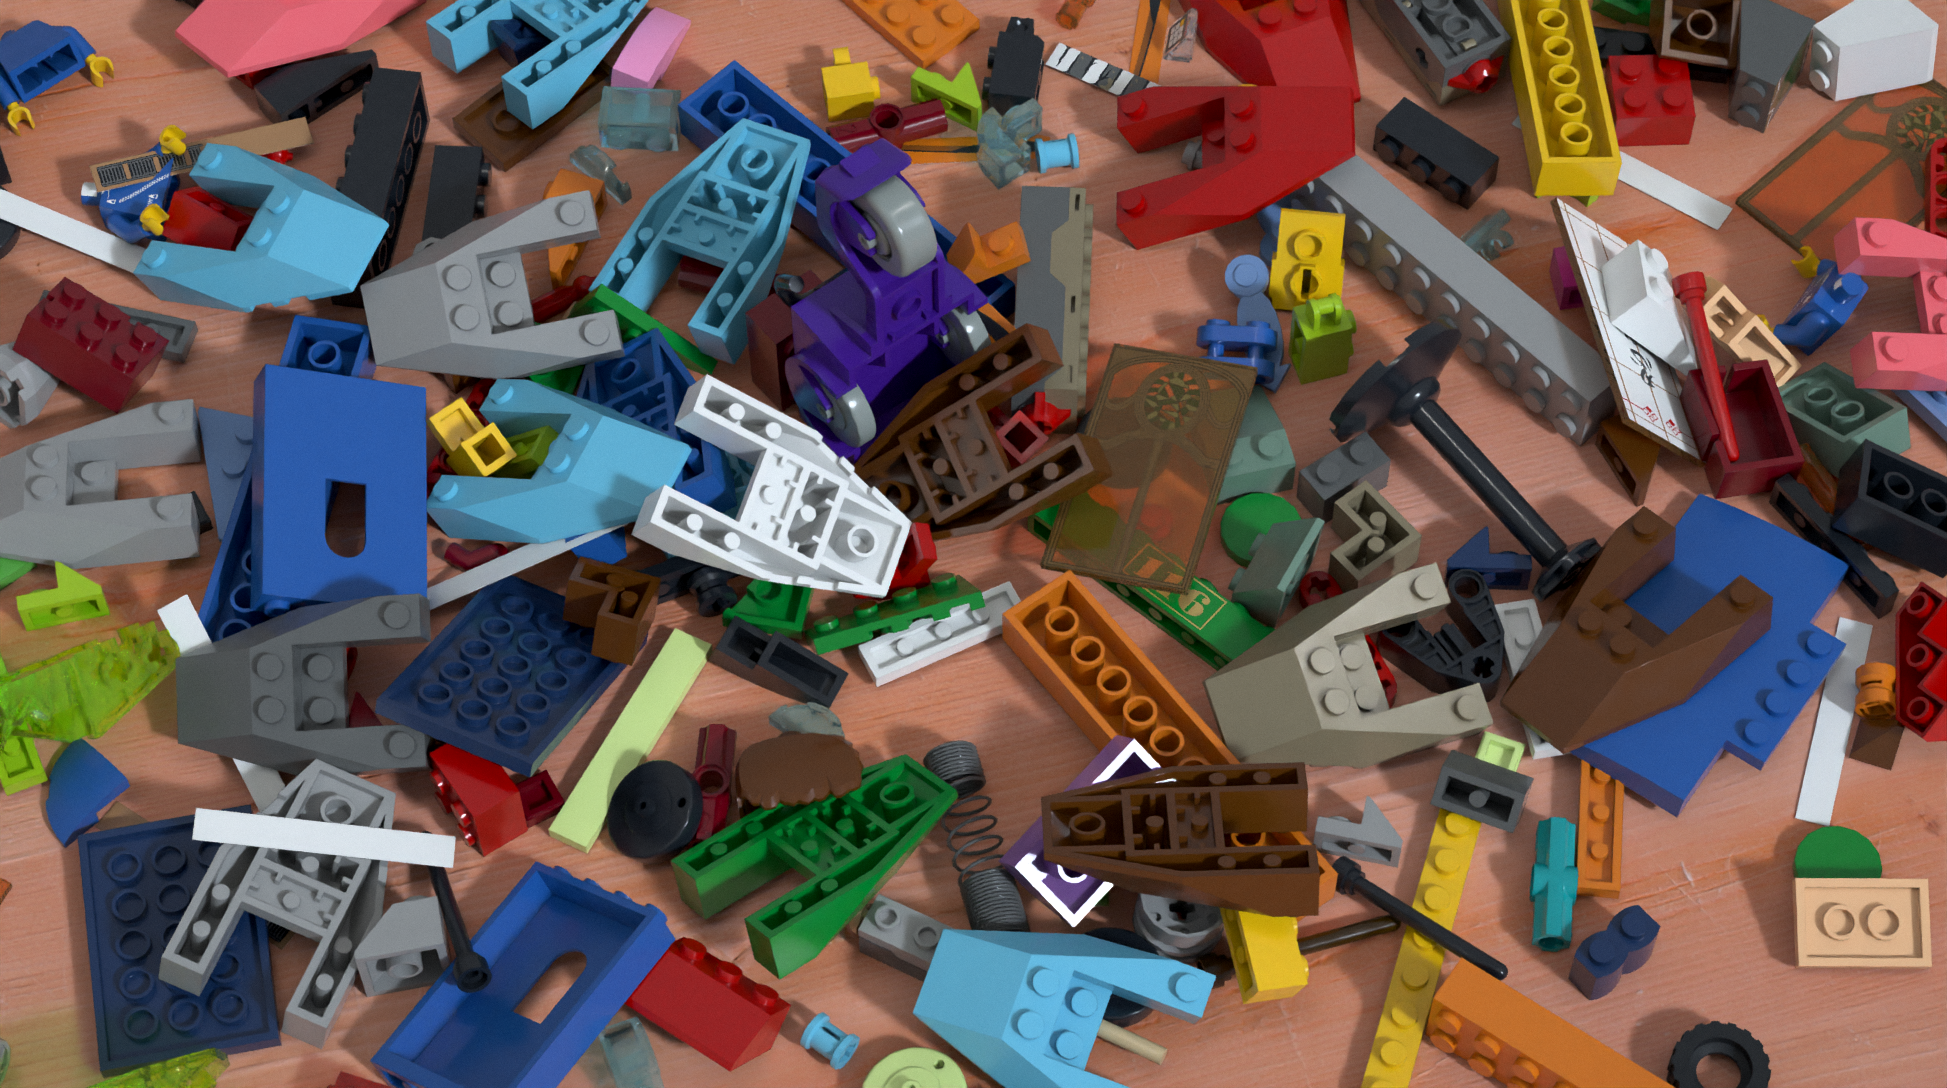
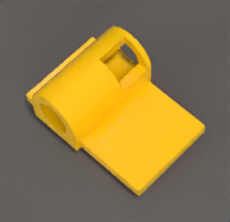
M1281 208L1277 252L1273 251L1268 296L1272 297L1274 309L1293 310V307L1306 304L1308 299L1314 298L1316 300L1328 297L1332 293H1336L1341 298L1345 258H1341L1346 214Z

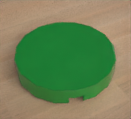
M1269 493L1248 494L1236 499L1226 508L1220 523L1221 544L1231 559L1239 565L1248 568L1253 559L1248 552L1260 532L1267 535L1273 523L1301 520V517L1296 508L1284 498Z
M1841 826L1821 827L1807 834L1798 845L1792 866L1794 879L1881 878L1882 874L1880 855L1871 841L1856 830Z

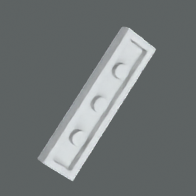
M1010 581L982 592L986 607L971 611L970 605L967 603L952 608L950 610L951 617L935 622L933 618L919 619L913 622L907 630L887 633L859 645L858 654L876 687L1001 634L1002 613L1021 602Z
M1534 599L1495 605L1505 631L1503 656L1511 682L1543 629ZM1523 724L1533 760L1565 755Z

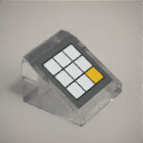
M1190 8L1168 28L1163 59L1190 63V60L1193 58L1197 35V9Z

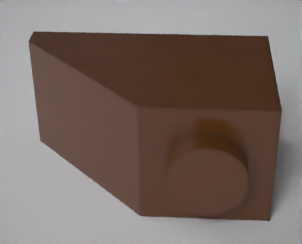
M1626 411L1600 422L1595 445L1634 505L1638 507L1644 504L1663 438L1629 419Z

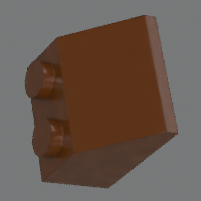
M1651 0L1648 34L1658 57L1734 70L1737 65L1741 0Z

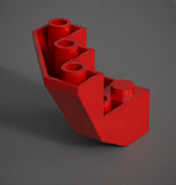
M1921 581L1895 614L1896 720L1926 742L1947 741V598Z

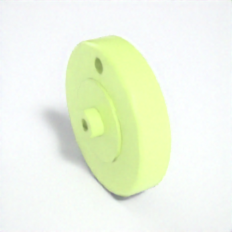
M910 1047L895 1051L881 1059L866 1076L862 1088H968L960 1067L949 1056L931 1048Z

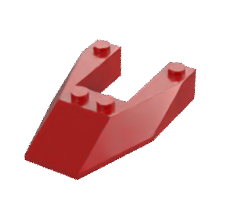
M1178 0L1185 14L1188 13L1187 18L1206 52L1242 84H1253L1256 86L1351 87L1354 91V103L1360 102L1361 95L1347 0Z
M1153 86L1117 97V129L1138 154L1202 135V168L1117 192L1116 225L1134 247L1139 250L1246 220L1355 156L1353 89L1341 86Z

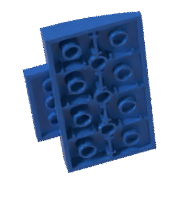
M1700 493L1675 526L1674 560L1624 603L1670 635L1741 574L1773 597L1771 629L1685 703L1570 751L1573 755L1610 775L1614 780L1620 781L1624 786L1675 817L1679 816L1724 750L1761 771L1846 647V643L1813 624L1842 584L1850 565L1776 525Z

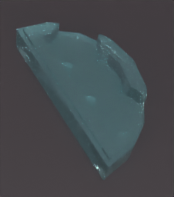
M581 145L570 153V162L585 175L604 181L606 192L619 204L624 205L632 198L628 182L623 184L619 181L612 171L617 165L605 152L594 145H589L586 148L585 145Z
M808 702L807 705H794L788 708L787 705H784L768 716L769 724L783 733L798 731L801 734H835L845 738L840 719L829 708L815 702Z

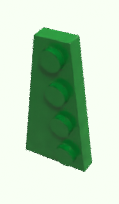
M946 573L933 578L931 585L917 590L915 587L900 589L892 594V599L879 604L876 601L859 604L853 608V613L838 618L836 615H831L818 619L813 623V628L804 630L808 646L817 655L869 641L874 637L872 633L874 630L880 629L881 633H897L909 629V626L913 623L912 619L919 617L921 619L933 618L935 622L951 617L950 610L957 606L969 603L971 611L986 606L982 592L960 575L955 576L954 573Z

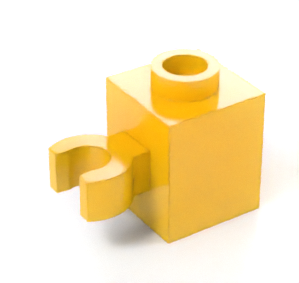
M848 47L832 49L834 66L821 68L822 90L828 121L833 122L870 116L871 111L874 109V100L881 98L878 77H870L867 61L851 63Z

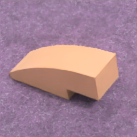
M1708 276L1705 279L1707 291L1704 293L1705 299L1702 301L1710 336L1737 363L1768 359L1777 387L1784 385L1802 365L1758 316L1746 309L1725 284ZM1681 304V306L1687 311L1686 305Z

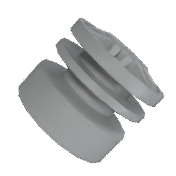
M1138 893L1132 918L1134 931L1145 938L1155 948L1159 956L1184 964L1194 963L1198 956L1211 953L1220 941L1224 931V924L1219 907ZM1175 912H1180L1182 919L1185 920H1178V915Z

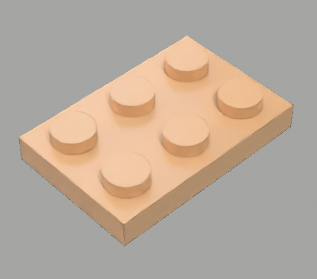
M1795 878L1792 880L1795 968L1929 969L1932 967L1928 879Z

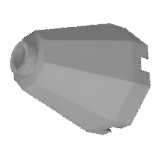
M15 341L0 345V422L10 429L16 428L20 424L21 426L27 425L35 419L61 380L13 351L12 348Z

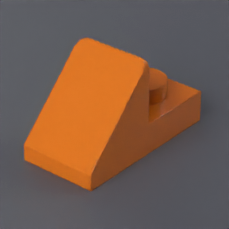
M1017 221L981 236L967 222L946 254L948 263L961 270L974 284L1031 261L1023 229Z

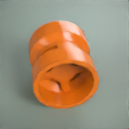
M1879 662L1867 663L1858 667L1855 672V685L1859 689V693L1855 697L1856 713L1865 719L1886 720L1896 715V694L1894 693L1896 689V668Z

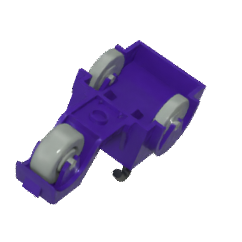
M884 138L878 139L872 144L863 145L856 152L841 160L838 165L827 167L815 181L818 228L843 261L846 268L806 293H798L804 288V280L800 276L782 274L777 276L774 282L778 297L785 305L791 307L795 354L786 360L785 373L791 393L799 407L800 418L807 426L818 431L823 436L822 442L839 458L844 456L852 465L858 461L924 384L991 345L988 332L976 311L988 303V298L961 270L944 259L943 252L936 240L934 228L924 209V201L912 185L900 174V171L911 164L912 159L910 155Z

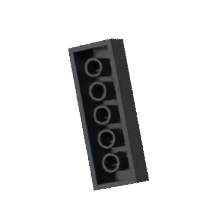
M374 67L371 81L364 84L362 114L357 113L353 125L355 139L353 145H348L346 148L344 159L346 171L344 177L338 178L336 190L384 219L389 224V227L354 291L330 296L332 305L365 309L360 286L391 268L430 123L421 72Z

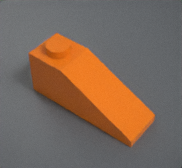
M560 168L554 182H548L543 193L544 200L589 190L593 197L598 222L608 205L604 181ZM589 240L548 249L552 289L567 284Z

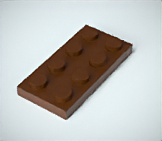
M601 60L565 107L534 129H531L507 111L502 82L453 117L454 128L475 147H482L484 155L501 170L507 172L614 91L616 88L611 87L612 67L604 60Z

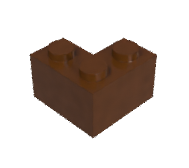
M580 556L568 579L562 620L576 623L585 628L595 629L591 655L607 659L610 662L632 666L655 619L661 578Z

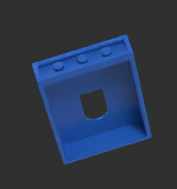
M265 364L254 381L250 610L264 612L265 615L270 617H278L300 607L374 596L419 593L427 598L426 387ZM326 480L365 485V546L363 551L355 557L339 556L327 545L325 538Z
M536 861L470 940L474 952H477L487 960L492 974V979L488 986L473 993L461 991L457 987L453 975L456 957L372 1057L370 1062L391 1088H556L675 941V937L666 925L667 917L652 904L647 903L645 906L635 903L621 891L611 893L589 878H585L582 881L573 877L560 866L551 868ZM569 952H581L586 955L587 963L584 971L541 1024L513 1012L557 958Z

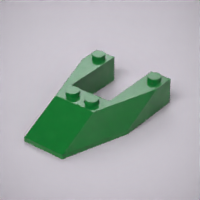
M907 754L864 768L861 774L862 782L860 788L850 791L841 798H835L829 794L825 800L821 802L813 801L809 805L798 803L793 807L779 803L772 810H763L760 807L671 860L681 901L706 920L791 868L808 879V881L744 919L754 959L780 980L816 958L897 873L958 798L957 790Z

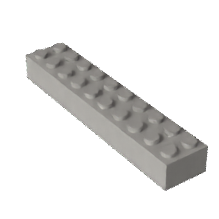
M1355 154L1354 157L1290 193L1292 209L1346 214L1342 249L1348 253L1351 260L1359 266H1364L1377 277L1379 283L1384 288L1393 290L1405 300L1408 307L1414 313L1423 315L1430 322L1437 319L1450 318L1462 334L1458 345L1464 350L1468 358L1475 363L1483 365L1494 375L1500 385L1510 388L1519 395L1530 410L1540 413L1549 420L1560 435L1570 438L1577 445L1581 446L1598 432L1600 422L1614 417L1620 389L1611 363L1358 155Z

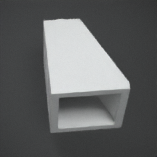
M1854 0L1813 26L1809 80L1817 90L1825 92L1834 101L1927 83L1933 79L1939 25L1909 0Z

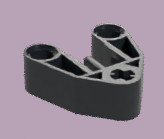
M1461 569L1451 575L1447 588L1451 603L1445 607V610L1454 623L1451 625L1449 623L1441 626L1440 631L1433 636L1428 630L1424 629L1418 620L1384 629L1377 633L1376 648L1383 658L1431 692L1443 694L1480 683L1487 703L1495 697L1502 672L1505 631L1483 576L1472 569ZM1460 593H1466V594L1471 595L1472 597H1471V598H1464V597H1461V596L1458 595V594H1460ZM1398 632L1404 636L1394 637L1391 636L1389 633Z

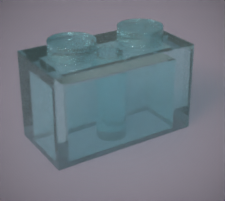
M603 86L598 118L601 147L616 150L679 151L681 130L678 104L682 102L681 90Z

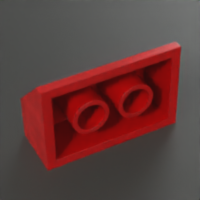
M685 937L675 940L624 1003L730 1072L772 1048L791 1007V1004L781 999L778 992L770 986L757 984L743 975L742 970L737 965L728 961H721L707 952L706 947L701 942Z

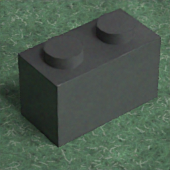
M1365 431L1300 470L1296 497L1313 517H1318L1327 523L1333 519L1334 503L1365 480L1377 491L1385 488L1388 482L1391 460Z
M1451 750L1442 765L1430 804L1513 833L1522 817L1534 778Z

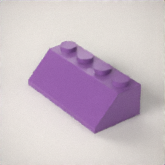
M1116 735L1063 792L1162 769V767L1135 739ZM1042 815L999 860L1000 864L1030 894L1071 927H1075L1113 886V884L1044 860Z

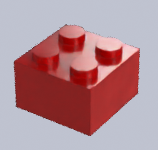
M1658 55L1608 56L1604 80L1618 146L1689 145L1696 114L1688 62L1659 58Z
M448 743L429 753L433 766L429 776L437 789L434 796L446 815L453 812L460 823L456 824V828L468 847L475 844L483 857L528 831L520 792L501 765L475 756Z

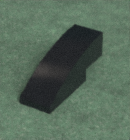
M736 615L726 628L709 658V661L755 685L790 699L826 710L832 705L849 674L778 631H775L770 636Z

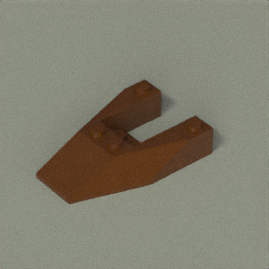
M1028 323L924 384L853 465L855 467L853 472L870 488L875 486L912 524L914 522L929 524L933 542L994 531L1081 495L1114 475L1098 438L1080 433L1070 436L1016 469H1012L987 411L1064 366L1048 330Z
M1643 506L1613 532L1557 603L1500 700V706L1562 754H1566L1685 703L1771 629L1773 597L1740 574L1668 635L1624 603L1674 560L1676 528Z
M1304 762L1171 766L1041 797L1044 860L1141 894L1271 917L1319 915L1320 871L1316 844L1225 847L1224 834L1289 833L1307 831L1308 784Z

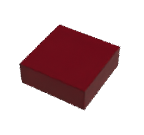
M547 770L515 785L520 792L528 828L557 815L565 804Z

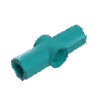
M1550 817L1547 820L1538 822L1535 844L1536 861L1535 863L1533 862L1530 880V902H1534L1532 945L1539 947L1541 951L1558 952L1561 949L1570 947L1573 921L1572 906L1576 902L1578 887V867L1574 866L1576 824H1572L1566 818Z

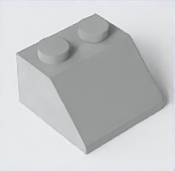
M412 896L404 902L392 904L354 951L355 962L367 997L431 986L452 963L448 934L437 896Z

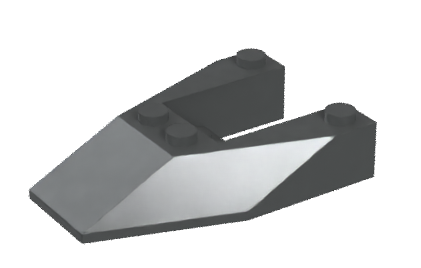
M417 593L374 596L300 607L175 658L178 744L297 776L315 759L355 776L432 771L433 766L429 753L435 750V738L403 724L349 728L346 648L431 642L429 599Z

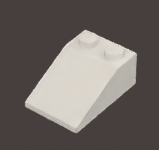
M1637 239L1601 266L1610 323L1687 376L1689 370L1698 369L1688 316L1685 309L1681 306L1680 299L1675 298L1671 283L1673 278L1666 258L1659 250L1655 248L1650 249Z

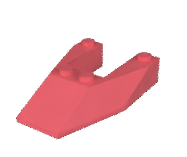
M203 0L175 30V37L229 78L342 50L426 3L427 0Z
M1855 217L1833 237L1838 273L1841 275L1855 273L1864 276L1913 278L1921 333L1872 331L1851 348L1850 356L1855 388L1947 391V239L1893 219Z

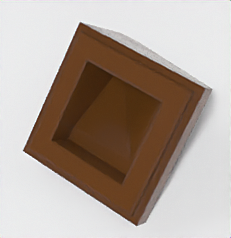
M1860 719L1849 758L1891 771L1905 726L1897 720Z

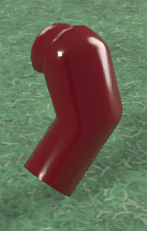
M454 542L447 548L444 560L466 572L507 554L508 550L503 544L494 543L469 551Z

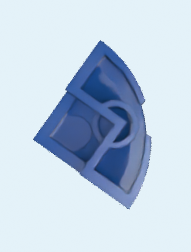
M80 737L76 738L63 751L49 777L50 787L49 797L46 800V811L51 827L61 844L65 848L78 839V835L84 834L97 824L99 819L96 813L130 787L127 778L100 752Z

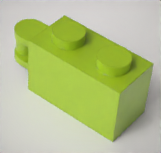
M1336 293L1316 300L1314 298L1308 299L1306 304L1293 307L1288 353L1301 385L1347 373L1349 357L1354 354L1352 334L1356 333L1357 327L1353 312L1350 309L1345 310L1340 296H1337Z

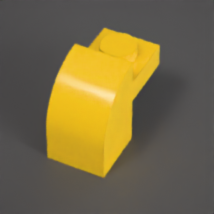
M462 397L426 421L429 429L449 455L446 459L447 463L459 476L490 477L518 456L494 422L484 428Z

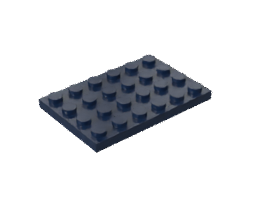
M510 575L483 587L376 699L375 713L470 752L475 756L499 764L513 772L531 777L627 665L610 662L607 659L591 655L595 629L585 628L576 623L562 620L565 596ZM647 633V635H646V637H645V640H644V642H643V644H642V646H641L639 652L641 651V649H642V648L646 645V643H647L648 633Z
M251 804L221 809V811L254 814ZM195 814L78 835L99 1064L103 1078L282 1046L266 919L244 910L200 996L159 979L161 957L217 851L224 844L192 840Z

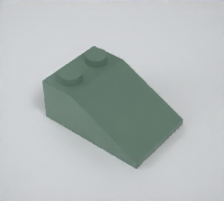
M1826 362L1778 387L1797 442L1820 468L1839 478L1840 468L1865 439L1897 454H1901L1911 448L1907 407L1875 389L1855 388L1853 377Z
M1260 384L1253 387L1217 505L1234 502L1236 499L1251 493L1272 494L1293 489L1296 462L1285 429ZM1236 390L1211 394V410L1218 423L1222 425L1229 424L1235 418L1240 402V396ZM1192 398V400L1200 403V398ZM1186 403L1181 404L1182 409H1184L1186 407ZM1189 413L1185 418L1192 419L1195 414ZM1205 417L1199 427L1190 433L1194 446L1207 459L1221 461L1230 430H1215ZM1202 469L1209 493L1211 494L1217 472Z
M1314 517L1273 523L1267 535L1260 532L1248 552L1253 557L1248 568L1245 570L1239 567L1229 584L1228 589L1233 591L1231 602L1240 603L1248 610L1252 618L1275 629L1298 589L1301 580L1314 561L1325 521Z

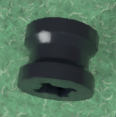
M708 566L698 570L688 579V590L691 595L697 598L696 608L701 616L714 617L721 615L728 607L731 609L736 604L737 595L735 590L727 585L729 579L726 570Z

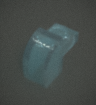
M1034 98L1022 105L1013 106L1004 116H1001L991 107L982 115L978 123L977 162L981 171L998 189L1030 171L1031 147L1025 141L1042 131L1043 108Z
M637 1016L608 1026L597 1036V1040L608 1073L613 1079L616 1088H664L655 1054L646 1031Z

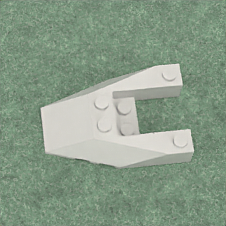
M708 374L687 389L674 425L755 466L738 514L734 520L664 484L645 498L631 535L669 554L757 580L879 598L885 597L912 522L875 486L870 488L853 472L855 467L844 456L839 458L822 442L823 436L818 431Z

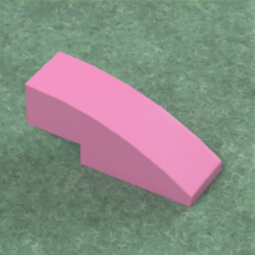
M655 7L637 27L612 68L611 87L647 100L657 80L661 81L691 25V20Z

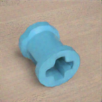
M1074 133L1068 134L1067 138L1050 141H1043L1041 138L1035 139V156L1040 174L1046 173L1049 168L1071 166L1072 169L1079 168V153Z
M821 1012L814 1017L805 1029L800 1045L805 1049L813 1048L830 1060V1066L837 1070L844 1067L851 1059L859 1045L860 1038L855 1034L847 1035L830 1023V1016Z

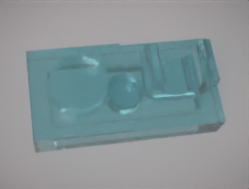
M1500 209L1484 216L1459 239L1476 253L1481 250L1483 257L1488 261H1492L1500 256L1494 247L1495 240L1503 249L1514 244L1512 236L1508 232L1500 230L1511 218L1504 209Z

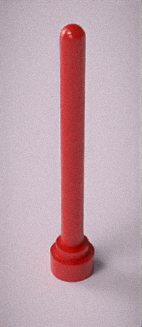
M1699 271L1684 273L1671 280L1675 298L1680 299L1682 305H1686L1711 410L1720 432L1718 438L1719 441H1723L1730 463H1734L1739 459L1740 453L1702 301L1705 299L1704 293L1707 291L1704 273Z

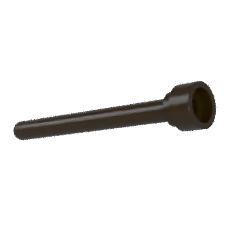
M1387 914L1297 939L1300 954L1304 956L1396 931L1400 928L1401 921ZM1213 952L1196 958L1197 969L1216 975L1212 989L1223 987L1225 981L1231 980L1232 975L1236 974L1232 957L1227 958L1224 954L1217 956Z

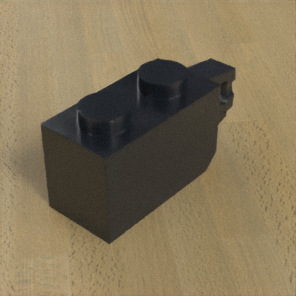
M1011 17L1006 32L999 31L997 47L990 46L987 69L992 70L991 77H984L982 100H988L989 116L1035 121L1044 69V61L1042 60L1044 41L1038 35H1034V19Z

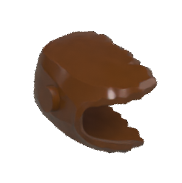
M787 731L776 738H770L750 745L741 754L735 770V788L740 819L760 807L763 810H772L779 803L793 807L798 803L809 805L813 801L821 802L825 800L829 794L835 798H841L850 791L859 789L862 782L861 774L864 769L859 759V752L853 748V744L847 741L844 736L820 733L801 734L798 731Z

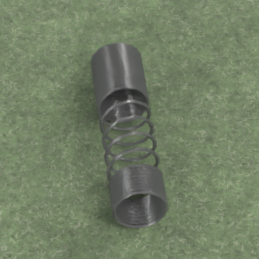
M957 740L940 744L931 749L923 759L926 769L957 790V799L964 798L981 790L986 784L979 754L977 753L976 746L971 742ZM978 795L957 802L943 815L941 827L950 833L946 841L947 847L955 852L952 859L953 867L957 871L962 872L958 878V886L960 887L971 930L1031 932L1015 878L1002 865L982 871H968L981 862L1002 858L1003 854H995L978 859L964 870L956 862L959 854L980 855L997 849L1003 843V838L999 835L991 834L981 836L964 844L959 850H956L951 845L953 834L959 836L977 835L992 829L997 824L998 819L992 815H981L962 822L953 830H949L945 825L947 815L961 817L977 814L987 809L991 805L992 799L988 796ZM972 800H988L985 806L973 811L951 812L961 804ZM993 819V823L983 829L971 832H956L961 827L976 820ZM999 839V842L990 848L972 852L963 851L968 846L981 840ZM964 874L971 875L962 883V878Z

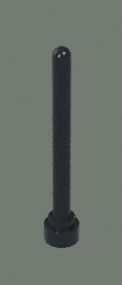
M422 831V832H421V833L432 834V833L429 832V831ZM425 865L435 895L438 897L441 912L457 956L453 966V975L457 987L466 993L478 992L488 986L492 979L487 960L473 950L445 867Z
M1341 856L1332 865L1338 873L1335 891L1341 895L1347 893L1350 895L1358 894L1459 958H1464L1501 981L1507 977L1508 968L1506 965L1365 879L1366 875L1361 871V865L1346 856Z

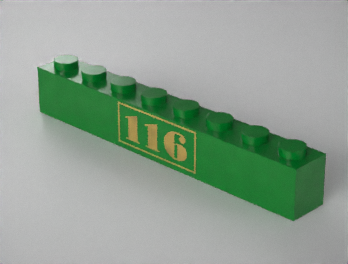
M1084 492L1074 497L1056 552L1076 567L1112 574L1127 525L1122 523L1120 517L1109 508L1103 509L1090 499L1087 492ZM1063 502L1028 516V531L1048 546ZM1136 531L1122 576L1182 586L1187 569L1177 557L1171 554L1166 555L1154 546L1147 535ZM1195 575L1188 596L1094 579L1217 671L1275 630L1270 626H1263L1252 618L1248 610L1240 603L1230 602L1218 593V590L1210 581L1204 578L1199 579Z

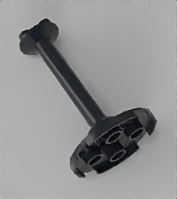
M1450 318L1437 319L1406 337L1404 340L1409 346L1388 366L1385 367L1378 360L1354 383L1332 411L1329 420L1336 428H1330L1329 430L1341 443L1350 441L1365 431L1369 433L1388 423L1396 427L1412 424L1541 565L1542 570L1532 593L1540 602H1543L1557 591L1563 592L1569 588L1602 546L1595 538L1567 545L1436 402L1441 391L1440 383L1437 379L1455 352L1462 336L1459 328Z

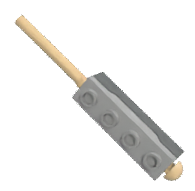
M878 894L873 904L867 903L848 923L850 929L859 936V949L861 953L923 982L943 929H954L881 894ZM1102 1019L1097 1033L1098 1037L1159 1065L1162 1064L1168 1051L1167 1048Z

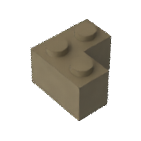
M1367 480L1334 503L1331 528L1345 543L1330 553L1328 574L1336 580L1343 593L1401 573L1418 561L1422 535Z

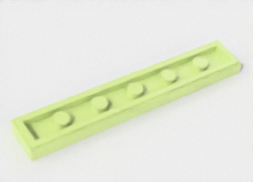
M674 629L548 829L550 837L585 853L589 852L607 823L608 808L614 791L630 771L645 762L713 652L712 644L679 629Z

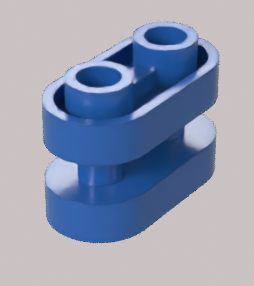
M1209 319L1206 321V325L1197 328L1196 345L1208 350L1207 356L1197 357L1194 361L1258 372L1255 384L1272 383L1274 381L1275 363L1263 358L1264 353L1276 351L1278 332L1270 329V324L1263 321H1248L1246 326H1232L1226 320ZM1224 351L1248 352L1247 358L1223 357ZM1195 369L1208 382L1228 383L1218 376Z

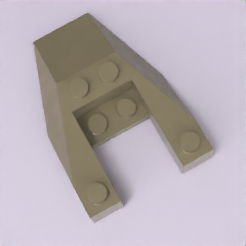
M1437 562L1392 575L1308 606L1202 682L1222 742L1241 764L1304 762L1305 765L1310 767L1348 766L1354 769H1363L1477 735L1494 723L1480 683L1390 709L1365 635L1436 615L1451 603Z

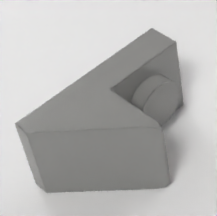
M1367 796L1361 824L1352 823L1349 819L1340 816H1331L1329 818L1318 816L1313 844H1316V849L1321 853L1346 856L1351 859L1398 868L1403 840L1374 801Z

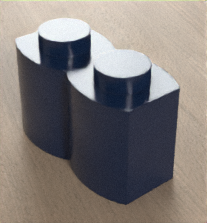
M1639 905L1623 909L1613 917L1606 931L1597 932L1580 944L1576 950L1568 979L1589 1000H1596L1607 995L1616 987L1621 975L1636 971L1648 961L1652 954L1660 925Z

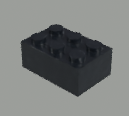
M1865 439L1840 468L1832 527L1944 578L1947 575V477Z

